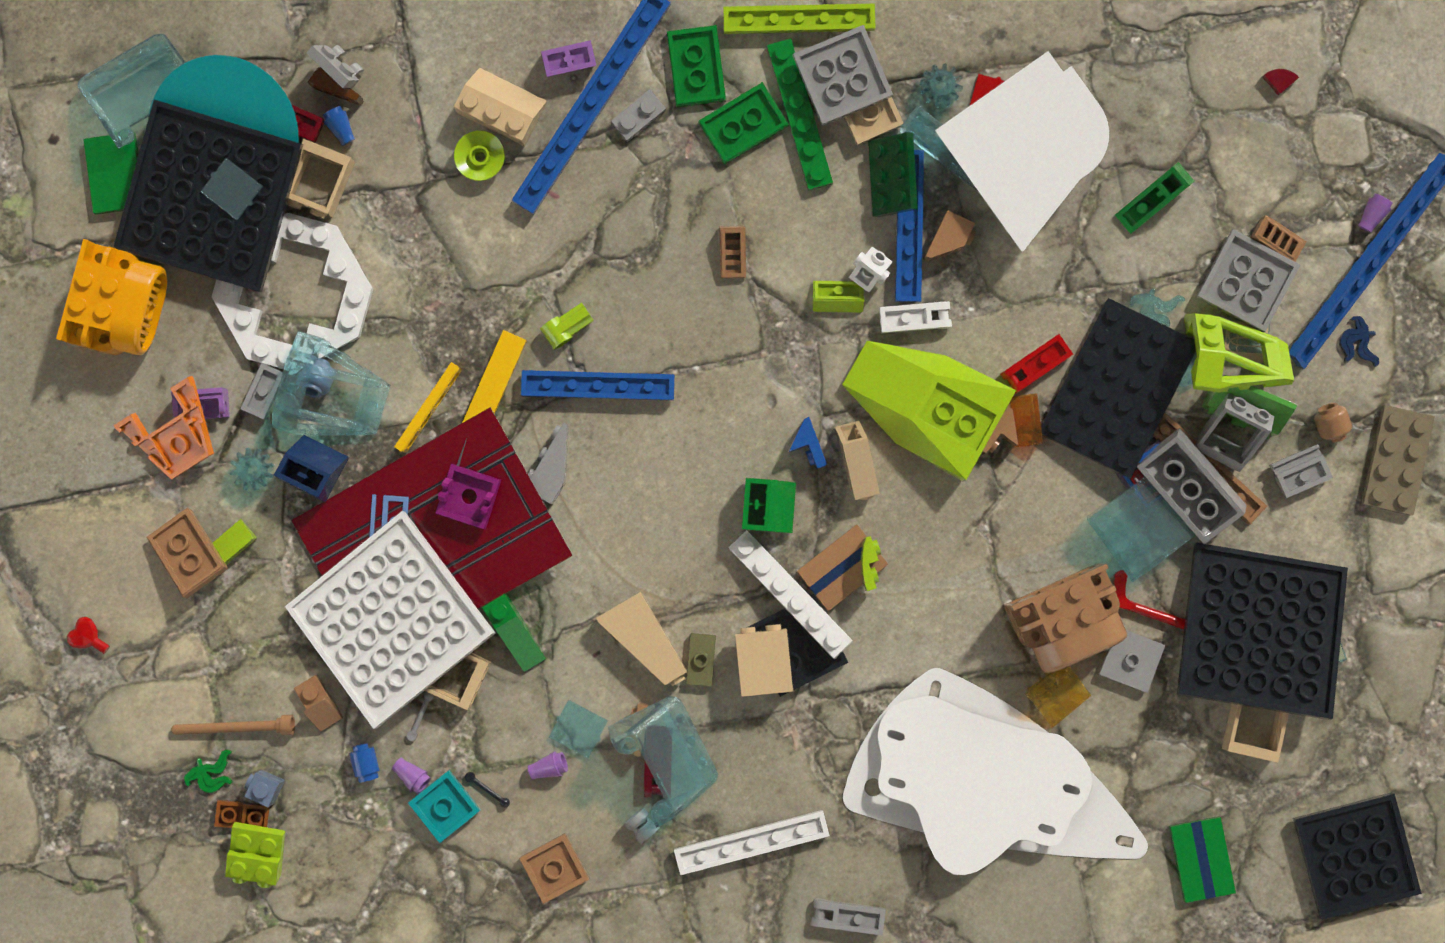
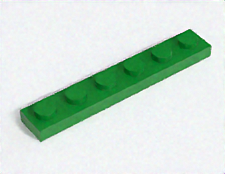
M792 39L768 44V54L808 191L832 185L833 180L806 87L793 58L795 50Z

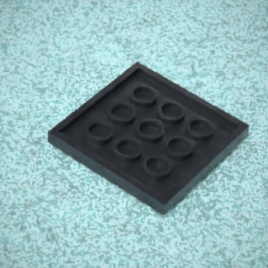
M1391 792L1293 818L1320 919L1324 920L1422 894L1395 793Z

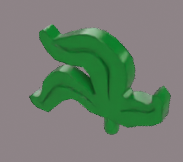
M228 749L222 751L215 764L203 765L202 760L198 758L196 760L197 767H193L184 776L185 784L190 786V781L198 779L199 788L208 793L216 792L225 783L231 784L232 779L224 775L213 779L208 772H223L228 764L227 757L232 751Z

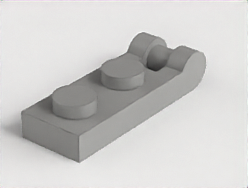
M814 899L815 916L811 919L812 926L883 936L885 908ZM826 910L833 911L832 919L825 918Z

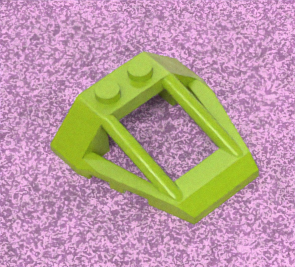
M1197 313L1185 314L1186 335L1194 336L1197 353L1196 360L1191 369L1193 389L1220 393L1227 392L1229 388L1238 387L1240 390H1247L1252 385L1262 384L1264 388L1292 385L1294 376L1288 344L1278 337L1220 316ZM1222 328L1261 344L1264 365L1225 350ZM1224 360L1260 375L1222 376Z

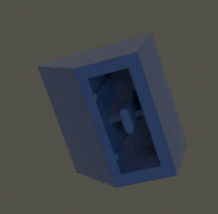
M303 435L284 454L274 476L326 502L349 457Z

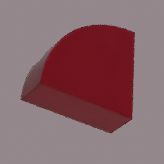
M1274 69L1264 74L1262 78L1277 95H1280L1299 76L1287 69Z

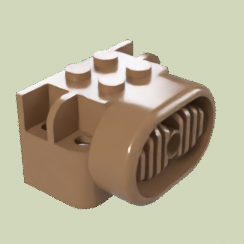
M1107 564L1091 565L1003 605L1019 641L1024 646L1032 648L1043 672L1050 673L1076 664L1121 643L1127 638V631L1118 613L1120 603L1115 592L1116 588L1112 585L1106 572L1109 569Z

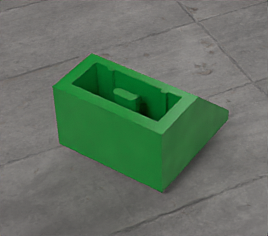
M746 478L742 530L793 533L796 482Z

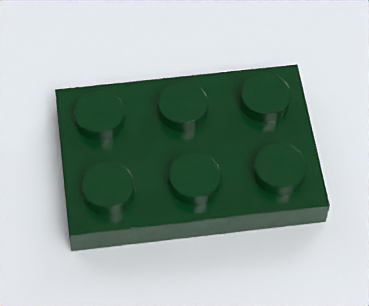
M905 132L868 141L872 217H883L917 210L913 133Z

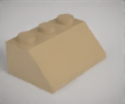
M479 68L464 85L454 108L458 114L525 147L547 101Z

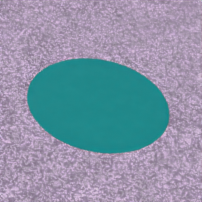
M209 55L190 60L176 68L165 78L153 100L297 143L299 142L295 112L286 93L272 76L257 65L244 59L227 55Z

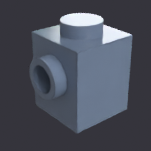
M260 770L254 775L251 774L244 787L247 789L244 797L269 807L275 804L285 780Z

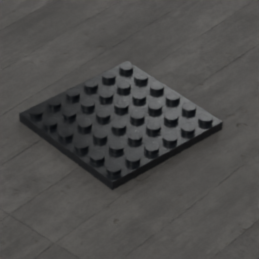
M153 100L113 248L262 292L304 144Z
M1196 542L1193 548L1176 695L1332 720L1348 568Z

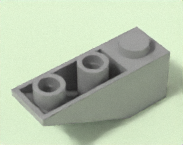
M563 423L561 427L559 425L555 427L550 436L553 440L548 449L546 447L542 449L537 458L540 462L536 470L531 469L528 473L541 499L552 505L566 484L569 426L566 423Z

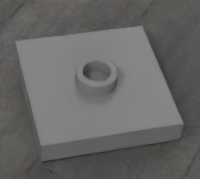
M1127 631V638L1124 641L1107 649L1098 674L1148 693L1165 645Z

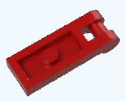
M1058 334L1000 373L1003 380L1006 379L1012 389L1016 390V394L1074 354L1061 335ZM1018 370H1021L1026 377L1022 381H1019L1015 375Z

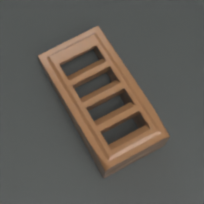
M1266 215L1261 217L1250 237L1296 262L1307 242ZM1268 227L1271 229V231L1269 232L1267 238H1265L1263 234ZM1277 232L1279 236L1276 242L1273 243L1271 242L1274 234ZM1286 237L1288 240L1282 249L1279 245L1283 238ZM1292 242H1295L1297 245L1292 254H1289L1287 251Z
M719 226L721 279L746 278L745 226ZM725 234H739V239H725ZM740 244V249H725V245ZM726 255H740V259L726 260ZM726 265H740V270H726Z

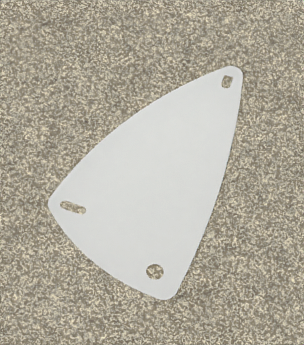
M940 668L930 669L914 680L888 705L868 732L849 772L843 793L844 804L855 813L924 832L919 815L911 804L886 797L882 792L877 796H870L865 792L864 785L869 779L879 778L882 757L878 741V729L884 714L890 707L904 700L929 696L933 681L941 683L939 699L967 712L1022 729L1047 731L1008 703L975 684ZM890 730L887 733L888 737L902 741L905 738L904 734ZM1091 772L1092 785L1088 799L1073 815L1066 835L1060 844L1049 847L1028 840H1018L1008 849L1061 856L1138 859L1146 854L1148 843L1116 798ZM896 778L888 780L891 786L901 789L906 786V783ZM1069 784L1063 786L1065 792L1074 795L1080 793V789L1076 786ZM1045 824L1038 826L1041 832L1050 835L1056 832L1052 826ZM1122 835L1134 838L1132 848L1118 845L1116 837Z

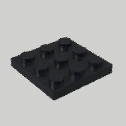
M810 595V597L819 605L815 595ZM786 608L748 626L755 627V631H766L765 626L781 624V629H787L793 690L849 663L844 652L833 659ZM783 692L778 694L781 697L789 692Z

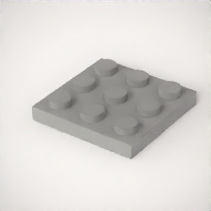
M864 25L793 54L794 61L822 126L893 97L891 88Z
M1233 229L1225 240L1196 298L1258 331L1266 332L1300 264Z

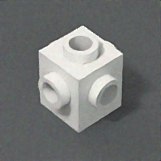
M871 247L866 254L861 252L853 263L856 268L849 278L870 292L877 282L882 285L889 276L890 272L887 269L892 261L885 254Z

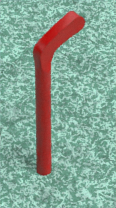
M1119 570L1114 573L1113 585L1116 588L1115 592L1119 599V608L1184 629L1185 619L1127 599L1125 593L1128 573L1126 570Z

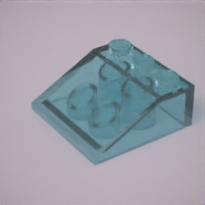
M1145 476L1087 516V521L1132 582L1153 569L1196 535Z

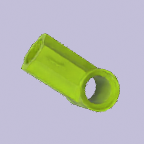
M581 302L561 317L557 316L545 323L540 330L552 348L556 350L568 343L573 338V335L594 322V320Z

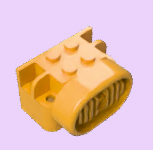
M83 239L56 339L110 355H119L123 352L138 356L143 355L153 342L167 292V273L165 269L158 265L146 263L129 252L98 245Z

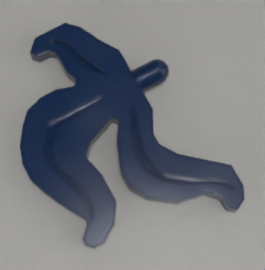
M1353 316L1350 320L1355 321L1356 329L1344 330L1339 339V344L1346 354L1344 360L1350 361L1354 357L1355 349L1353 343L1360 339L1361 341L1357 348L1358 356L1363 360L1371 361L1373 366L1376 367L1379 365V357L1373 354L1367 346L1369 336H1375L1376 332L1369 331V326L1361 316Z

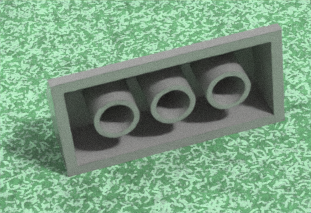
M1180 428L1163 440L1137 465V468L1203 544L1238 520L1246 512L1247 505Z

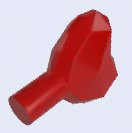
M88 617L79 618L75 629L66 636L67 643L74 648L93 646L103 654L110 648L108 644L98 638L97 627L93 620Z

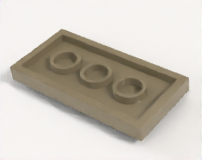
M1388 405L1382 406L1362 496V505L1410 516L1414 515L1435 416Z

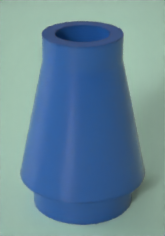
M338 106L323 114L325 119L323 122L342 146L355 140L346 110L343 111L341 106Z

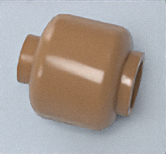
M1337 403L1321 406L1314 417L1321 438L1331 440L1334 443L1346 439V434L1352 429L1347 409Z

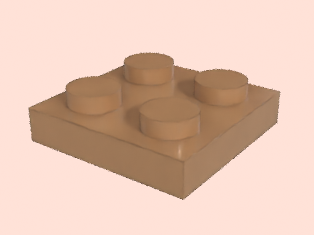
M566 833L519 858L543 904L589 880V876Z

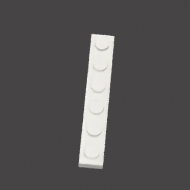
M747 530L728 547L833 659L853 642Z
M823 810L675 848L674 853L680 875L830 835Z

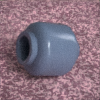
M324 359L309 360L304 363L298 384L304 394L318 398L329 393L335 378V371L330 366V363Z

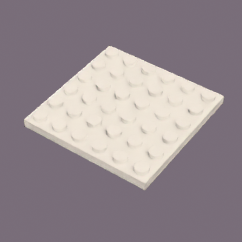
M401 511L285 606L373 729L380 727L495 634L477 607L404 511Z

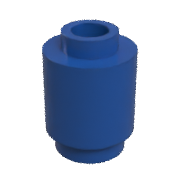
M368 743L353 746V752L349 753L354 777L358 778L359 783L378 778V771L380 769L374 746L368 747Z

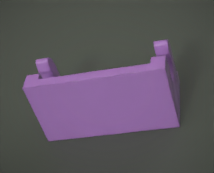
M591 40L541 51L547 77L596 66Z
M222 387L197 389L205 419L230 417L228 389ZM171 391L173 415L177 417L183 413V409Z

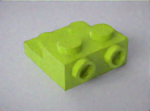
M234 822L231 831L230 850L226 860L225 877L232 878V881L238 884L252 881L257 882V885L261 888H269L272 885L276 886L282 873L285 830Z

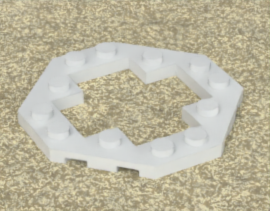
M286 213L283 216L271 261L277 262L283 239L329 251L323 275L347 282L334 330L309 323L303 347H298L256 335L263 311L239 304L243 287L216 279L212 299L246 359L299 373L302 371L305 362L316 360L317 358L323 359L349 342L351 343L360 338L373 287L337 226Z

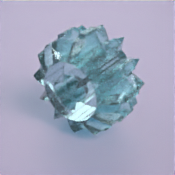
M946 63L942 65L941 70H939L936 64L932 65V72L925 70L923 75L926 79L920 80V85L925 87L921 90V95L929 94L926 102L929 104L934 99L936 100L935 106L938 108L942 101L947 107L951 104L950 99L957 101L959 95L956 92H961L963 89L962 85L957 84L962 80V77L959 75L953 76L956 72L954 67L949 72L946 71ZM942 81L946 85L940 90L937 88V85Z
M246 448L245 455L238 452L236 456L240 461H231L232 466H237L236 470L230 471V475H238L234 483L236 485L243 483V490H248L252 487L253 491L259 490V483L264 487L268 486L265 477H274L272 473H268V469L274 468V464H266L270 459V455L265 454L262 456V450L258 448L254 453L251 448ZM250 464L257 467V471H253L254 475L248 473V467L251 468Z

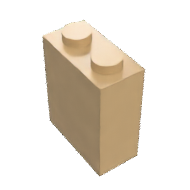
M781 624L765 626L766 631H755V627L740 628V633L735 634L741 697L793 692L787 629H781Z

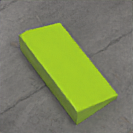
M813 281L814 312H863L864 289L854 281Z
M240 519L217 538L213 545L227 565L252 544L257 537L244 521Z

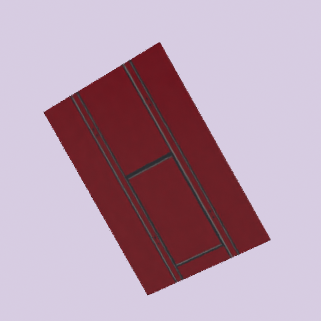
M491 407L329 498L326 502L320 503L291 520L323 576L370 537L372 495H376L374 533L382 528L383 496L409 497V518L477 609L573 556ZM464 444L465 447L459 466L501 480L486 529L436 514L440 501L438 494L443 489L442 482L447 478L451 464H457ZM466 489L463 492L462 499L465 503L472 504L476 501L477 495L474 490ZM389 501L387 523L392 517L403 511V502Z

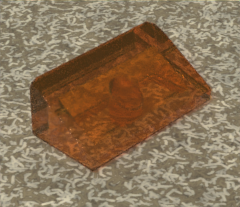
M1037 393L1012 397L1010 408L1013 409L1018 446H1015V448L1043 444Z

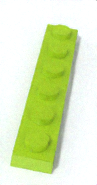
M875 3L723 7L724 34L847 32L864 25L866 31H875L876 28Z

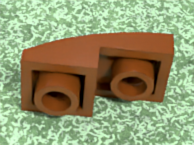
M217 800L214 827L232 828L234 822L267 827L269 807L256 803Z

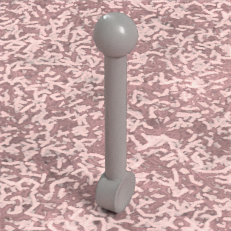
M424 693L425 699L412 730L406 736L409 741H414L417 738L416 732L427 705L434 698V695L431 693Z

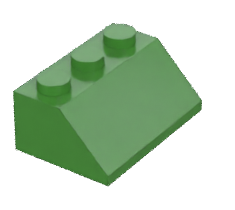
M1250 386L1247 390H1240L1238 387L1229 388L1227 392L1220 393L1208 391L1202 405L1203 408L1208 410L1207 414L1212 416L1226 395L1230 393L1236 397L1243 398L1246 402L1259 409L1266 410L1269 414L1275 416L1272 431L1267 439H1269V436L1272 437L1280 434L1297 407L1292 402L1254 386ZM1227 412L1224 417L1231 419V424L1243 429L1248 426L1255 429V431L1257 430L1253 425Z

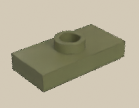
M691 633L686 684L712 686L716 635Z

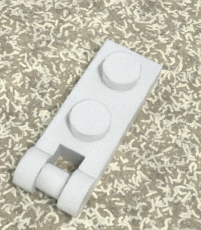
M950 302L880 307L881 334L951 328L952 320L949 319L948 310H951ZM932 311H938L939 320H932Z

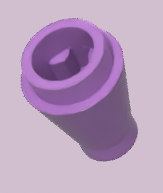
M1375 193L1372 198L1368 199L1358 226L1372 233L1374 228L1392 210L1390 207L1393 202Z
M554 751L534 764L528 765V772L532 780L563 776V773L568 771V764L562 752L556 753Z
M402 757L392 767V770L399 776L410 792L414 791L419 794L431 780L427 775V771L407 762Z

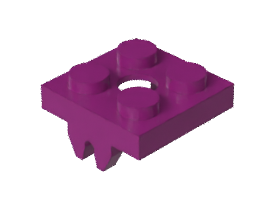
M451 464L447 478L442 482L443 489L438 494L440 501L436 514L486 529L501 480ZM466 489H472L476 492L477 498L472 504H467L462 499V494Z

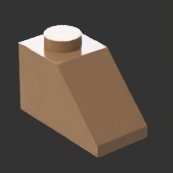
M947 210L923 260L928 262L960 251L965 244L970 246L976 234L972 230L975 223Z

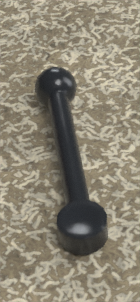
M473 772L466 773L465 780L467 782L475 783L498 800L503 808H507L510 805L508 798H502L475 778L476 776Z

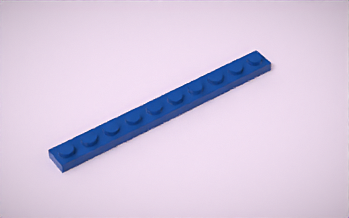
M642 0L512 198L514 203L533 215L536 213L671 6V2L668 0Z
M1439 153L1428 165L1427 170L1413 185L1405 199L1399 203L1396 211L1384 223L1374 240L1368 244L1367 249L1358 261L1353 264L1345 278L1337 285L1333 294L1324 302L1314 319L1308 323L1298 340L1292 344L1289 354L1296 366L1302 369L1307 367L1445 185V154Z

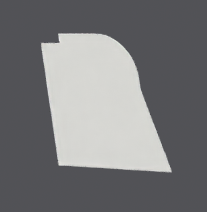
M1049 51L935 130L1022 252L1079 180L1094 170L1101 162L1109 142V126L1103 109L1071 66L1063 72Z

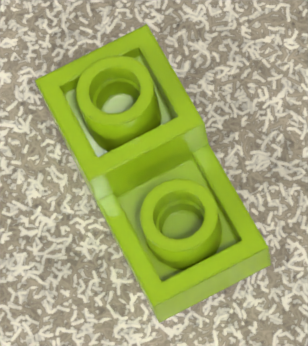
M871 536L864 538L861 551V573L865 591L876 589L875 583L879 582L875 567L870 568L869 564L879 561L877 555L881 554L877 539L872 541Z

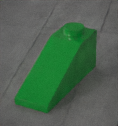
M1178 162L1117 212L1115 216L1128 232L1132 234L1195 181Z
M507 593L482 607L493 627L524 672L546 659Z

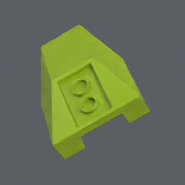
M866 341L842 384L895 444L961 481L967 480L1016 390L946 355L873 341Z

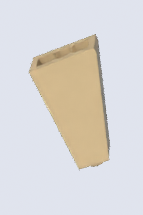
M642 592L596 618L599 624L664 685L670 682L674 686L685 679L683 674L687 672V669Z

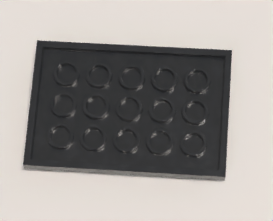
M1108 298L1038 434L1131 479L1196 353L1195 339Z

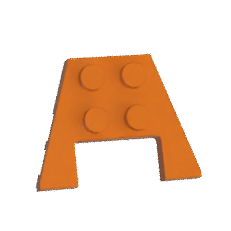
M193 376L185 378L170 388L183 409V413L151 434H148L136 413L130 414L114 425L116 430L120 433H125L133 441L132 444L134 446H139L148 454V459L171 480L214 454Z

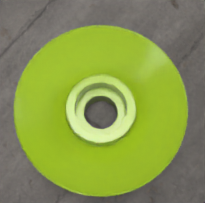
M482 130L465 134L458 141L454 150V161L457 169L463 176L474 181H485L493 178L499 173L505 160V152L500 140L492 133ZM480 153L485 155V159L482 162L476 160V156Z

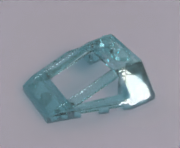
M298 331L286 359L273 406L272 427L296 435L309 436L377 434L391 385L366 367L363 368L350 359L351 357L344 352H340L324 338ZM321 353L356 374L315 365ZM311 374L363 386L353 420L301 409ZM303 419L325 425L304 424L300 422Z

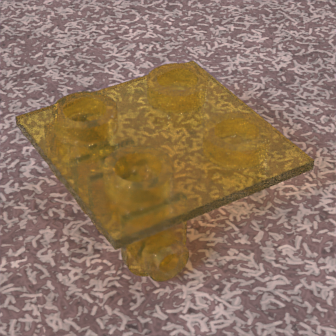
M1070 666L1050 672L1049 674L1044 673L1045 677L1043 679L1041 677L1038 678L1039 682L1028 687V691L1024 693L1052 728L1091 696Z

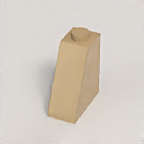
M860 421L836 426L835 431L854 499L868 500L874 495L880 494L868 438Z

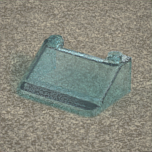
M156 34L86 74L78 81L77 86L119 149L134 140L135 136L131 127L149 117L154 95L165 78L186 62L166 35Z
M670 696L608 727L610 740L619 753L632 754L640 750L664 796V799L656 802L651 808V818L656 828L672 820L709 789L718 778L717 769L683 702L677 697Z

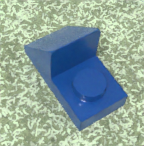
M810 417L804 418L789 452L808 446L809 450L805 451L810 466L815 464L816 469L826 466L827 463Z

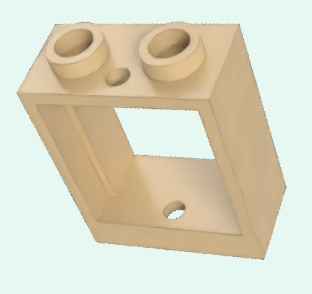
M303 139L302 144L304 145L287 205L301 210L302 206L311 209L310 214L322 219L325 218V215L333 218L355 161L347 155ZM310 156L342 167L327 207L295 195Z
M473 653L465 657V659L477 665L462 697L434 684L424 691L468 710L474 702L491 661Z
M1231 704L1222 749L1278 763L1289 713L1275 712L1268 749L1234 741L1242 705Z

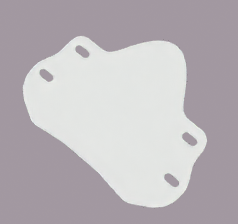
M935 696L904 700L890 707L879 725L878 741L882 757L878 778L880 791L886 797L911 804L916 809L926 840L935 859L945 870L955 875H967L979 871L994 861L1018 840H1028L1049 847L1060 844L1066 835L1073 815L1083 806L1090 794L1092 785L1090 767L1084 757L1064 737L1058 734L1022 729L967 712ZM890 730L904 734L905 738L902 741L888 737L887 733ZM896 778L904 781L906 786L903 789L889 785L888 780ZM1065 784L1076 786L1080 789V793L1074 795L1065 792L1063 786ZM1040 824L1052 826L1056 832L1050 835L1039 831L1038 826Z

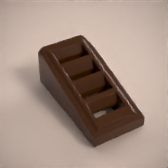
M318 67L308 80V84L315 90L357 105H362L364 102L358 93L351 88H342L321 67Z

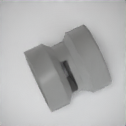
M644 807L624 823L628 830H633L640 844L645 842L660 828L655 821L649 819L648 812Z

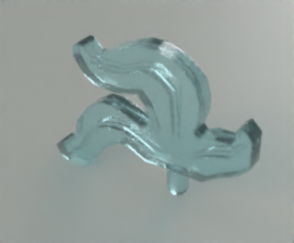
M1154 288L1150 290L1149 294H1138L1131 298V307L1134 306V303L1142 304L1141 314L1159 323H1164L1168 327L1171 324L1169 318L1162 314H1156L1154 304L1159 310L1167 313L1176 308L1178 302L1185 301L1183 296L1177 295L1171 300L1164 302L1159 297L1154 296L1156 291Z

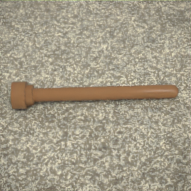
M291 714L281 715V718L271 721L175 724L172 726L171 732L175 735L276 731L282 735H294L295 718Z

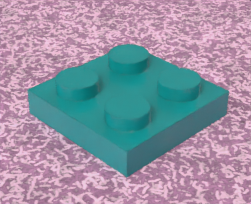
M450 770L408 802L439 843L481 810Z

